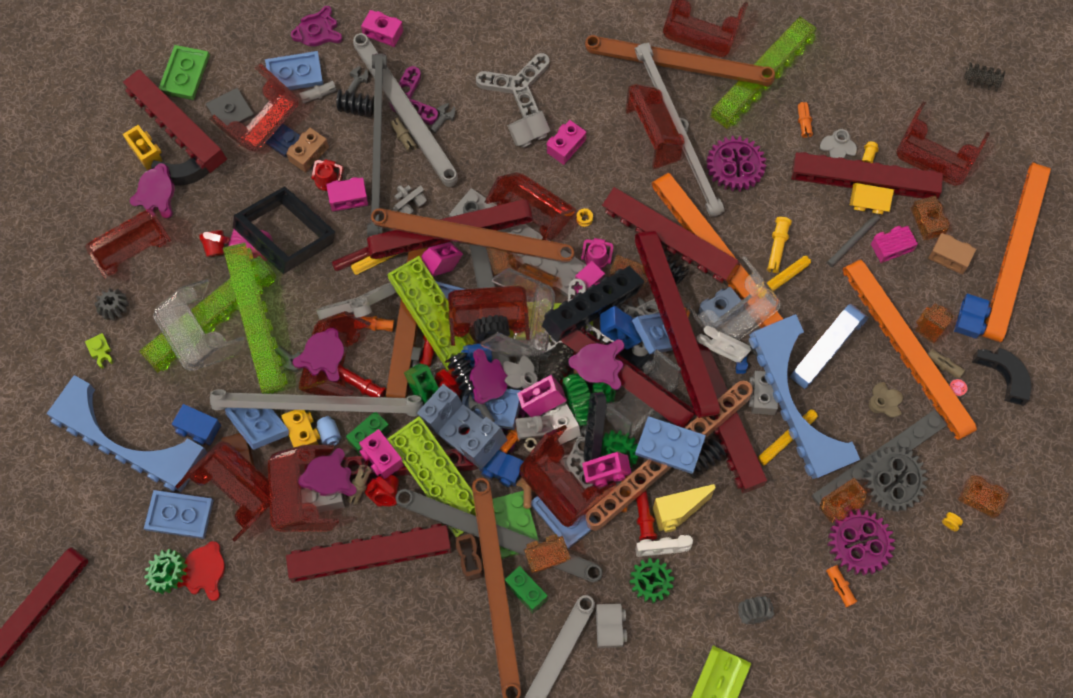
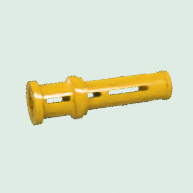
M777 217L775 219L776 228L772 233L774 242L767 267L768 272H771V269H773L772 273H779L784 244L789 238L788 230L792 224V220L786 217Z

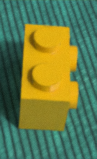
M139 125L123 134L127 144L147 171L152 168L153 160L163 161L159 155L162 153L157 144H152L151 136L147 131L143 132Z
M853 183L849 205L854 206V210L865 211L866 208L873 209L872 213L883 214L884 211H890L894 190Z
M293 410L281 415L285 426L289 430V437L297 455L319 447L317 440L321 438L317 428L313 429L311 426L314 420L310 411Z

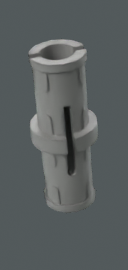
M331 81L321 86L315 85L314 88L299 94L303 104L317 98L322 99V96L337 92L334 82Z

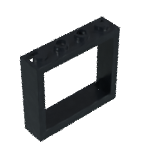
M285 186L235 214L232 226L282 274L287 273L333 244L335 231L331 226L327 225L319 215L315 214L307 204L303 203ZM282 204L319 237L291 256H287L252 223V221Z

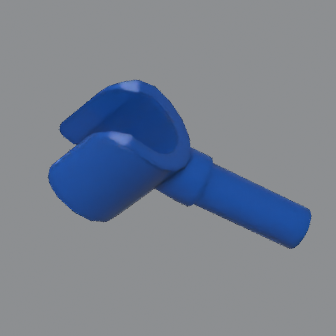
M748 354L742 362H736L737 374L746 373Z

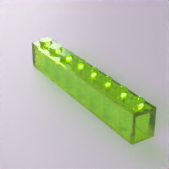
M799 16L754 65L771 67L775 72V78L779 79L784 72L783 69L785 67L789 68L794 62V58L804 52L805 46L813 43L816 38L815 32L817 28ZM738 81L712 108L710 117L726 129L731 125H736L740 119L739 116L742 113L746 114L751 107L750 104L753 101L757 102L764 90L767 91L772 84L770 86H763L761 84Z
M246 243L224 247L225 259L262 394H275L285 391L284 385H287L288 382L285 373L281 374L279 368L283 364L280 355L276 356L275 348H278L276 338H271L270 330H273L271 320H266L265 313L268 312L266 302H261L260 295L263 294L261 283L257 284L255 280L258 272L256 265H251L250 259H254L252 250L246 247Z
M258 256L139 350L140 354L157 373L166 370L173 360L181 358L188 348L196 346L206 334H211L216 326L221 322L227 321L234 311L242 309L249 299L257 297L264 287L272 285L276 279L273 269Z

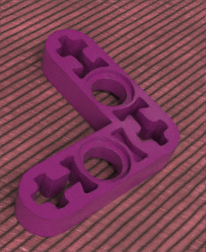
M411 66L405 70L398 84L401 88L405 86L410 88V91L405 93L413 107L419 109L417 113L423 122L432 125L438 119V111L434 107L411 99L421 80L419 68ZM416 73V76H413L410 82V75ZM390 103V107H391L392 111L396 112L395 109L393 108V106H392L391 103ZM433 114V116L427 118V115Z

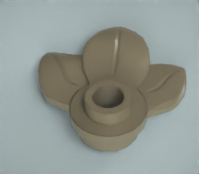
M885 382L875 385L872 390L873 396L869 400L871 411L874 413H885L889 417L900 416L902 413L898 405L903 400V394L895 389L888 390Z

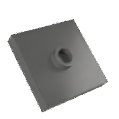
M238 88L205 103L222 133L254 118L253 112Z

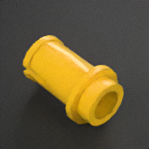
M870 141L864 146L865 152L862 161L873 163L879 148L877 143Z

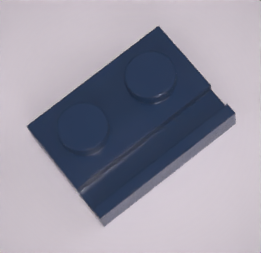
M273 118L257 137L286 158L289 147L299 140L300 135L276 118Z

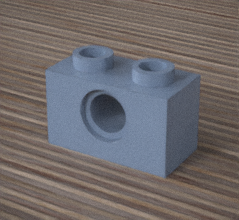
M729 287L726 290H719L712 299L704 300L700 304L698 314L708 326L716 328L741 312L744 303L734 290ZM716 305H721L724 309L720 310L716 308Z

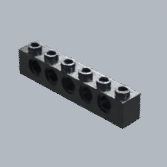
M630 265L624 269L620 268L613 276H606L599 284L591 285L584 293L579 292L569 302L566 300L557 309L549 310L544 315L545 319L542 327L556 342H559L600 317L601 313L613 306H618L639 293L645 281Z

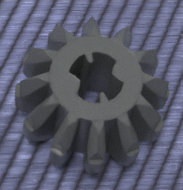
M109 287L108 292L102 290L103 295L96 296L98 301L94 304L97 308V313L102 315L104 319L110 318L114 321L115 316L122 318L121 312L127 313L125 307L129 306V303L126 300V295L121 293L119 289L113 291Z
M765 596L746 599L738 606L739 617L742 623L747 625L766 622L774 615L773 604L770 598Z

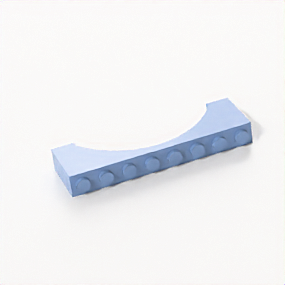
M795 314L749 334V342L751 347L756 349L758 354L757 360L766 372L765 379L767 383L773 388L774 400L780 404L782 409L781 416L790 427L789 434L798 445L797 452L804 459L806 464L805 471L808 476L815 479L860 460L852 441L845 443L820 433L801 416L792 401L787 381L788 361L795 341L804 332Z
M74 375L47 412V415L51 418L50 422L59 428L62 425L67 428L66 431L75 437L79 434L83 437L82 440L91 446L95 443L100 446L98 449L103 453L116 455L115 459L122 464L126 462L132 464L131 468L138 473L146 472L148 474L147 477L156 483L159 480L165 483L164 487L174 492L176 489L182 492L207 454L204 447L188 438L184 443L157 451H136L115 444L103 434L97 423L93 409V393L95 389L91 384Z

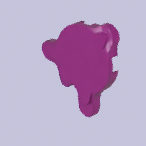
M324 6L318 13L303 17L301 23L291 32L292 40L314 47L327 42L341 43L342 35L332 30L338 24L331 17V7Z
M158 164L155 168L146 171L141 176L137 192L130 198V204L132 206L143 205L147 212H154L155 208L158 207L162 217L170 218L173 215L170 203L174 195L175 186L170 179L169 168L166 164Z
M329 328L324 332L311 336L305 345L303 353L293 359V366L297 369L307 368L313 376H317L320 371H324L331 383L338 382L339 373L337 367L344 354V347L338 337V331L334 328Z
M618 339L609 345L598 343L586 345L576 355L570 357L569 365L584 380L591 383H606L617 390L621 387L618 373L623 368V363L616 360L615 357L624 349V343Z
M477 349L473 353L475 366L471 370L470 381L474 385L475 401L478 404H484L492 399H498L505 393L507 383L504 380L508 375L498 359H494L490 363L485 352L482 349Z
M340 448L335 449L330 456H321L313 459L298 479L301 487L308 488L311 491L315 490L320 493V496H332L336 493L353 496L357 490L349 481L351 470L340 465L345 456L344 451Z

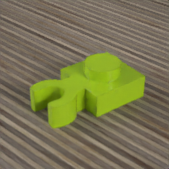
M103 333L85 341L92 358H98L97 364L101 369L104 368L102 364L104 360H108L110 364H113L111 356L106 354L111 352V349Z

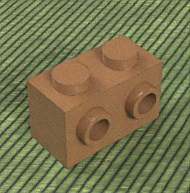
M309 128L301 134L299 140L294 145L289 147L286 154L289 162L306 173L329 146L325 137Z
M941 233L928 259L963 275L976 249L968 243L954 239L951 235Z

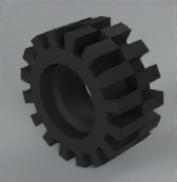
M489 315L474 321L475 338L479 342H497L499 339L503 340L510 335L506 316L500 315L498 317V315H494L492 317Z

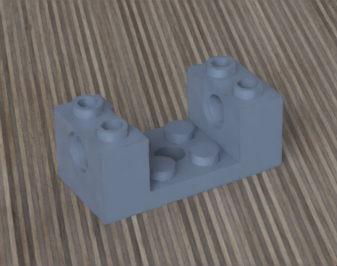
M444 384L417 412L418 416L422 418L430 430L480 469L489 462L507 441L506 436L498 425L487 417L482 419L461 402L458 395ZM465 427H469V428H470V431H469L468 434H466V435H461V434H460V431H461L463 428H465Z

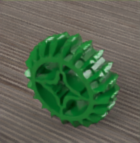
M578 373L571 374L565 377L562 382L567 404L579 427L586 426L591 395L585 380Z

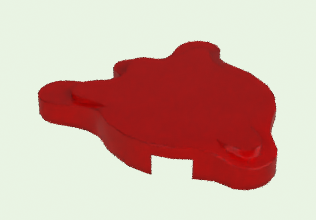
M212 541L206 546L195 549L187 556L184 562L187 564V567L183 569L187 574L181 577L183 582H178L177 586L178 588L187 587L193 595L198 594L201 589H205L207 597L211 601H217L220 598L218 584L223 577L225 563L220 553V545Z

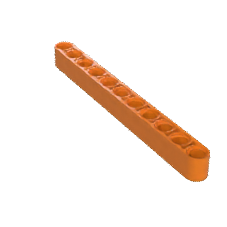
M1032 162L1027 173L1029 174L1026 176L1024 189L1022 190L1015 215L1016 220L1013 222L1010 233L1012 236L1008 240L1002 267L997 279L998 283H996L993 299L990 304L991 310L986 318V328L982 337L1000 343L1005 337L1051 170L1049 167Z
M666 173L652 182L654 191H657L658 196L665 205H668V209L678 219V222L684 229L735 258L671 174ZM741 265L729 284H727L728 287H731L743 301L745 309L760 328L783 320L767 297L760 299L756 295L759 287Z
M859 259L844 267V276L847 275L853 289L858 291L859 298L865 306H868L870 309L868 311L874 320L879 322V327L885 336L890 338L889 342L896 352L901 354L900 358L907 368L911 369V374L917 383L922 385L923 388L921 389L928 399L933 401L934 404L932 405L939 415L943 416L949 430L956 435L955 438L960 440L975 432L977 428L973 419L866 264Z

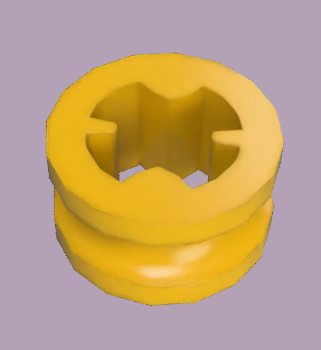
M584 208L577 212L576 220L580 226L587 227L591 225L593 213L589 209ZM588 215L589 220L583 221L581 216Z
M948 512L946 514L947 518H944L942 523L952 531H958L959 526L963 524V520L956 514Z

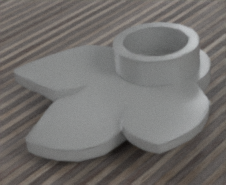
M844 129L835 131L832 136H826L820 144V150L829 151L830 157L844 158L846 154L855 156L857 151L856 144L850 140L848 131Z
M523 355L518 364L508 361L504 362V371L508 375L504 381L510 387L526 389L537 383L534 365L526 356Z

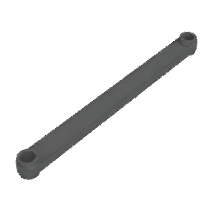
M383 53L372 54V69H375L371 214L375 209H380L383 69L387 67V55ZM379 214L376 216L375 221H379ZM372 220L371 223L367 224V238L383 233V227L376 226Z
M467 201L463 206V214L469 213V209L480 210L479 205L475 201ZM469 244L483 317H488L489 315L492 317L498 315L499 317L500 310L488 249ZM505 338L503 340L499 339L497 342H489L492 361L498 359L503 368L504 362H509Z
M402 489L396 494V502L400 507L479 538L476 516L408 489ZM404 493L410 495V501L405 504L399 501L400 496ZM496 524L500 547L589 582H597L601 579L603 572L599 565ZM593 567L598 570L597 578L589 577V568Z

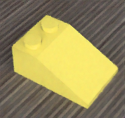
M715 485L656 498L653 512L659 531L664 530L665 533L675 531L676 527L680 526L711 499Z

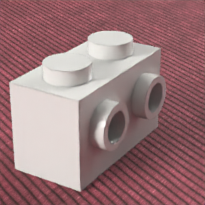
M566 402L540 415L551 417V427L554 432L551 438L556 439L559 445L581 436L579 425Z

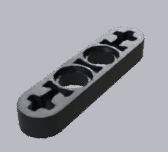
M603 392L591 393L589 398L584 444L585 462L601 457L606 412V397Z

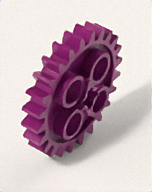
M731 136V140L724 137L723 142L718 140L717 145L713 144L712 150H709L706 161V168L710 169L708 175H714L712 181L718 180V186L724 184L725 190L728 186L731 187L732 192L735 187L738 188L739 192H741L742 187L748 190L749 184L755 187L756 182L759 183L764 175L766 168V158H762L764 152H759L760 146L754 147L755 141L748 143V138L742 141L741 136L738 137V140H735L734 136ZM733 150L736 151V162L734 161L735 153ZM737 165H739V166H738V175H739V177H737V174H736V171H737V167H736V166H737Z
M859 509L855 515L852 511L848 512V517L842 514L841 520L837 519L834 522L836 526L830 528L834 533L828 535V538L833 539V541L828 543V546L834 547L830 554L837 555L834 561L841 560L842 562L839 567L841 568L846 565L847 572L854 569L855 575L860 570L863 576L867 574L868 570L871 574H874L875 568L881 571L883 569L882 565L886 566L889 563L887 559L893 557L889 552L895 550V547L890 545L895 542V539L889 538L893 531H886L889 524L882 525L883 518L876 520V513L871 517L868 516V510L863 515H861ZM863 526L869 527L871 534H866L863 531ZM844 532H849L853 539H846ZM871 537H878V539L867 541L864 545L862 543H859L857 545L852 546L851 548H845V545L847 546L855 544L859 539L860 541H865L870 539ZM870 545H875L879 553L872 552ZM851 551H857L860 559H855Z

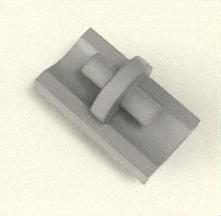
M399 185L397 187L398 194L394 197L396 200H399L401 197L403 199L395 205L393 210L412 214L414 210L408 203L413 200L418 207L426 203L427 199L422 193L424 191L422 186L420 185L408 194L412 188L409 185L405 188Z
M534 416L515 420L519 439L554 435L550 416Z

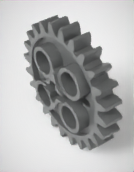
M897 446L891 449L890 447H885L884 451H877L878 456H871L873 462L866 463L870 468L864 469V472L868 474L867 477H863V480L868 481L864 488H870L867 496L873 495L872 502H878V507L885 506V510L892 509L893 511H899L900 508V510L905 511L906 506L913 507L912 501L920 502L917 496H924L920 490L927 488L922 484V481L928 480V478L922 477V474L927 471L920 469L924 463L916 462L919 456H912L913 451H906L904 447L899 448V450ZM894 460H896L897 462L896 469H894L892 465ZM881 474H883L884 476L883 483H881L879 480ZM908 474L911 477V481L909 484L906 481V477ZM895 488L897 489V492H898V495H897L896 498L893 496V490H894Z

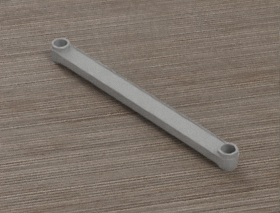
M359 33L353 39L354 48L375 79V69H372V54L378 52L368 37L363 33ZM386 67V69H383L382 91L442 183L447 187H453L458 181L456 170L388 67Z
M649 43L638 45L635 48L636 56L639 61H643L705 197L707 202L705 204L706 210L710 217L718 216L725 212L723 204L719 198L716 199L661 79L652 59L653 52Z
M222 389L210 392V405L214 410L256 408L406 413L409 416H418L417 412L423 407L421 397L416 395L408 396L407 398L226 393Z
M583 595L577 600L525 698H547L594 610L595 602L590 596ZM582 601H589L591 607L587 610L582 609L580 606Z

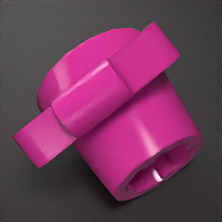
M586 239L583 244L581 260H584L586 265L592 261L600 269H604L607 263L611 264L613 244L605 242L604 239ZM587 243H590L588 250L586 251V245ZM605 246H609V247H610L609 259H608L607 249H606Z

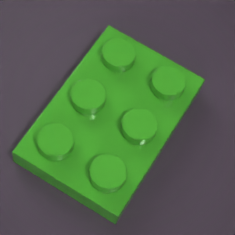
M174 45L159 89L166 95L194 100L210 56L209 52Z
M524 491L492 499L497 525L539 541L530 508L525 509L523 507ZM500 547L502 559L518 555L516 552Z

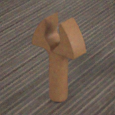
M526 473L517 481L516 485L523 488V507L529 509L531 508L532 492L538 490L539 486L534 476H531L527 481Z

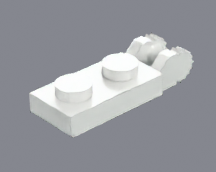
M710 326L704 328V332L708 336L699 334L696 338L699 343L735 362H741L751 351L749 345L720 331L718 332Z
M680 535L678 539L666 537L660 539V541L641 540L640 543L636 544V556L687 552L691 549L693 540L689 535Z

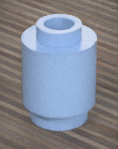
M330 416L319 419L316 428L323 445L328 447L337 445L341 435L335 420Z

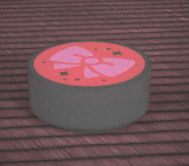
M953 379L948 384L958 399L964 397L968 392V385L962 379Z

